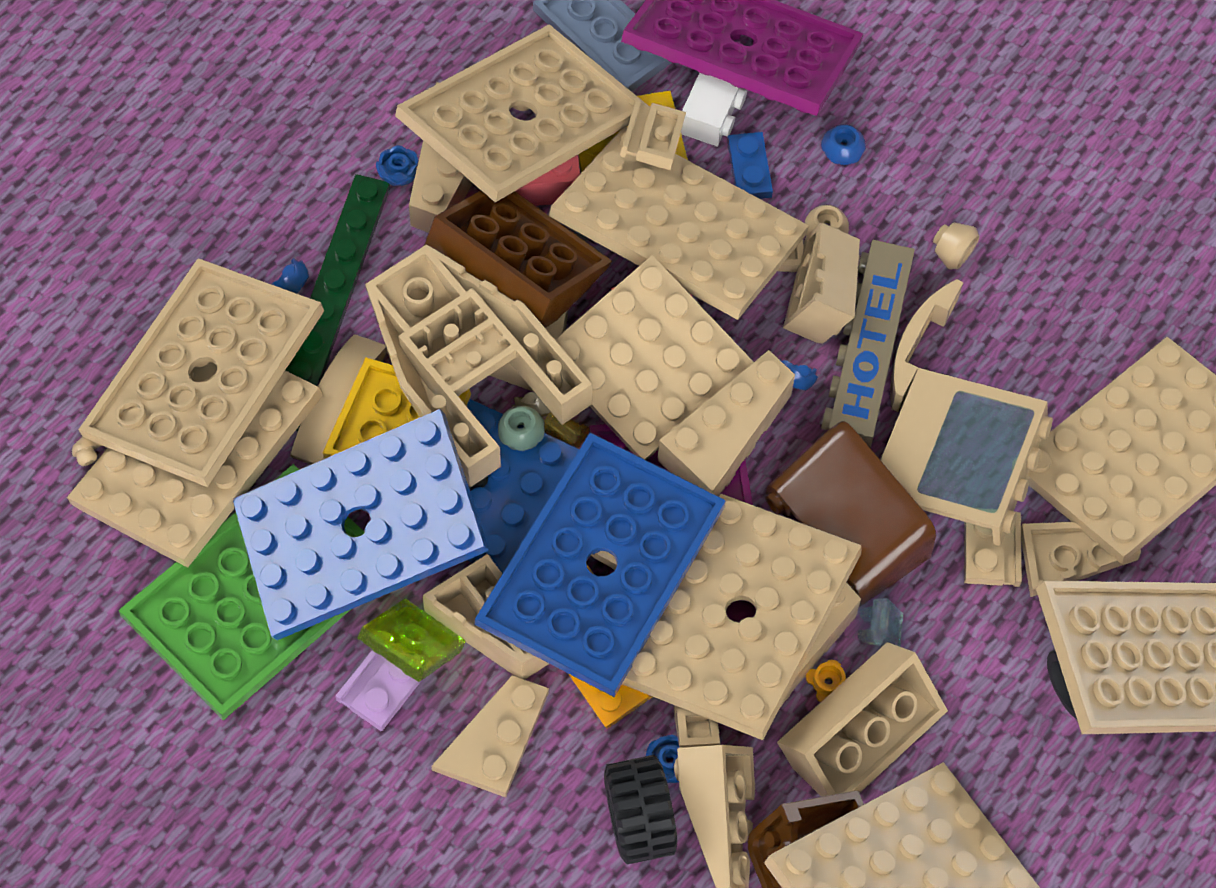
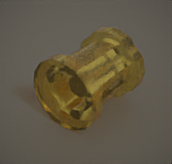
M552 412L544 420L545 434L576 448L583 444L589 434L588 426L580 425L573 419L562 425Z

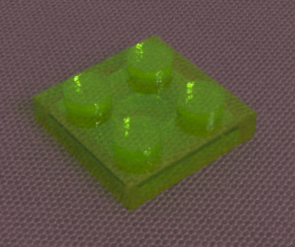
M406 598L362 626L357 638L369 646L372 651L383 656L401 669L404 674L418 682L461 653L466 642L462 637Z

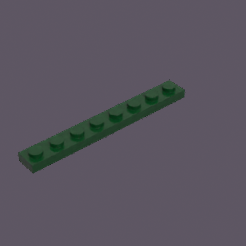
M355 174L310 299L321 302L324 312L285 370L316 386L319 385L323 378L390 191V184L383 180Z

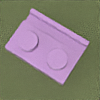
M382 637L336 694V701L344 704L352 712L380 731H383L427 675L429 668L400 647H395L389 643L385 637Z

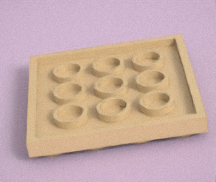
M653 255L555 339L592 383V405L590 406L592 410L634 455L644 460H647L659 450V440L754 363Z

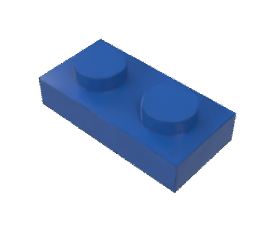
M763 132L728 135L727 144L734 185L759 199L772 198L773 189Z

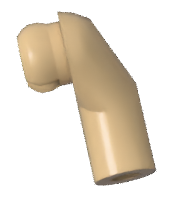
M81 437L73 445L72 455L77 458L79 465L87 466L97 460V454L94 449L102 445Z

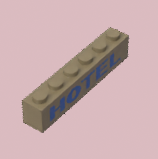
M872 240L869 253L862 252L858 273L864 274L862 283H857L855 317L845 325L843 332L844 335L850 336L848 345L840 344L836 366H841L843 369L841 377L833 375L829 397L835 398L834 408L826 407L821 427L823 430H829L839 422L845 421L870 448L915 251L913 248Z

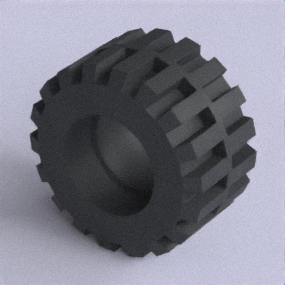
M650 755L606 764L604 771L605 791L615 841L622 860L628 865L675 855L678 842L674 812L665 773L657 757Z

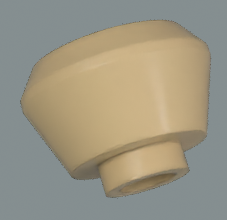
M954 222L949 227L944 224L939 229L933 239V243L937 245L935 253L946 268L959 269L968 259L979 241L980 236L977 228Z

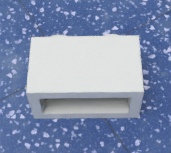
M699 73L682 110L686 112L681 134L718 147L722 136L728 137L735 122V117L731 115L735 108L741 110L747 90L735 87L713 76Z

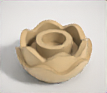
M821 205L814 208L805 219V224L809 225L806 236L821 222L828 223L831 227L847 234L849 233L847 217L839 208L832 205Z

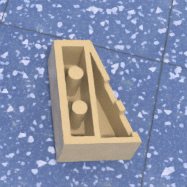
M822 222L806 236L801 263L797 270L783 326L784 329L816 343L823 344L833 335H838L842 327L855 317L860 239Z
M488 554L423 595L424 613L514 676L525 680L549 664L475 625L477 614L502 576V572Z

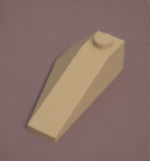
M711 745L677 748L678 758L674 764L675 776L679 781L682 797L715 887L749 888L750 859L742 849L743 843L747 841L753 828V823L747 820L745 814L746 800H754L753 747Z

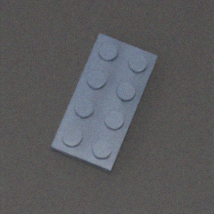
M535 0L533 2V11L548 25L550 24L631 92L672 63L663 57L638 50L634 46L621 42L623 30L635 15L621 0Z

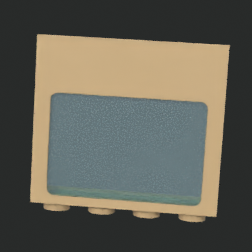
M918 368L881 461L922 510L992 529L993 544L1001 546L1005 533L1011 534L1017 518V512L1014 511L1017 501L1023 502L1029 487V480L1026 477L1029 469L1035 471L1041 454V449L1038 446L1041 438H1048L1053 418L1048 417L1047 401Z

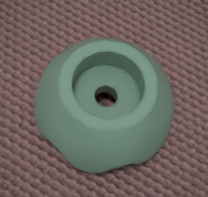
M516 406L507 410L498 422L500 441L513 450L525 451L532 449L544 437V420L535 409L527 406ZM524 425V428L519 429L518 426Z

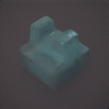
M888 598L873 599V606L860 609V617L864 621L870 622L871 627L867 630H858L859 640L871 645L883 646L888 642L900 647L903 613Z

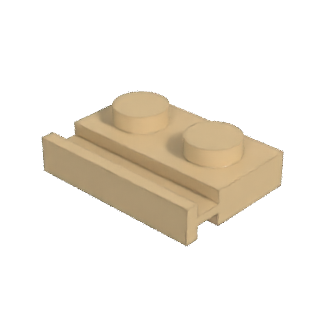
M636 98L620 156L625 157L626 154L636 156V161L671 170L686 112L655 103L647 106L641 104V99Z
M982 510V511H986V512H989V513H995V512H997V511H990V510ZM1017 512L1014 529L1011 534L1005 533L1001 546L993 544L992 529L964 522V583L1000 586L1004 584L1020 587L1022 582L1021 512Z

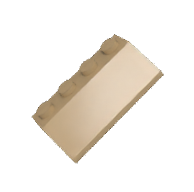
M887 642L777 743L791 767L821 797L852 791H859L860 793L948 710L917 654Z

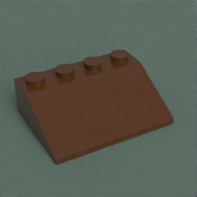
M481 190L434 217L425 245L427 244L465 267V271L480 281L486 280L497 287V291L513 301L518 299L523 302L544 328L556 322L612 263V260L515 191L494 202Z

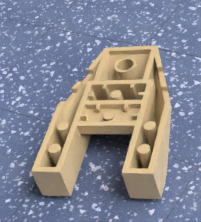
M427 244L365 284L401 390L419 417L438 409L445 413L469 487H472L501 467L500 447L458 397L460 394L510 362L562 425L592 405V383L523 302L518 299L513 301L497 291L496 286L486 280L480 281L465 271V267Z

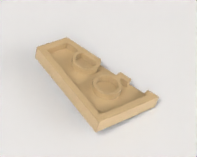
M1076 522L1028 523L1021 526V542L1030 597L1038 595L1036 587L1044 581H1079L1137 561L1141 554V550H1139L1124 564H1121L1115 557L1099 546L1100 544L1097 541L1095 542L1085 534Z
M512 675L431 766L432 771L506 797L549 694V688Z

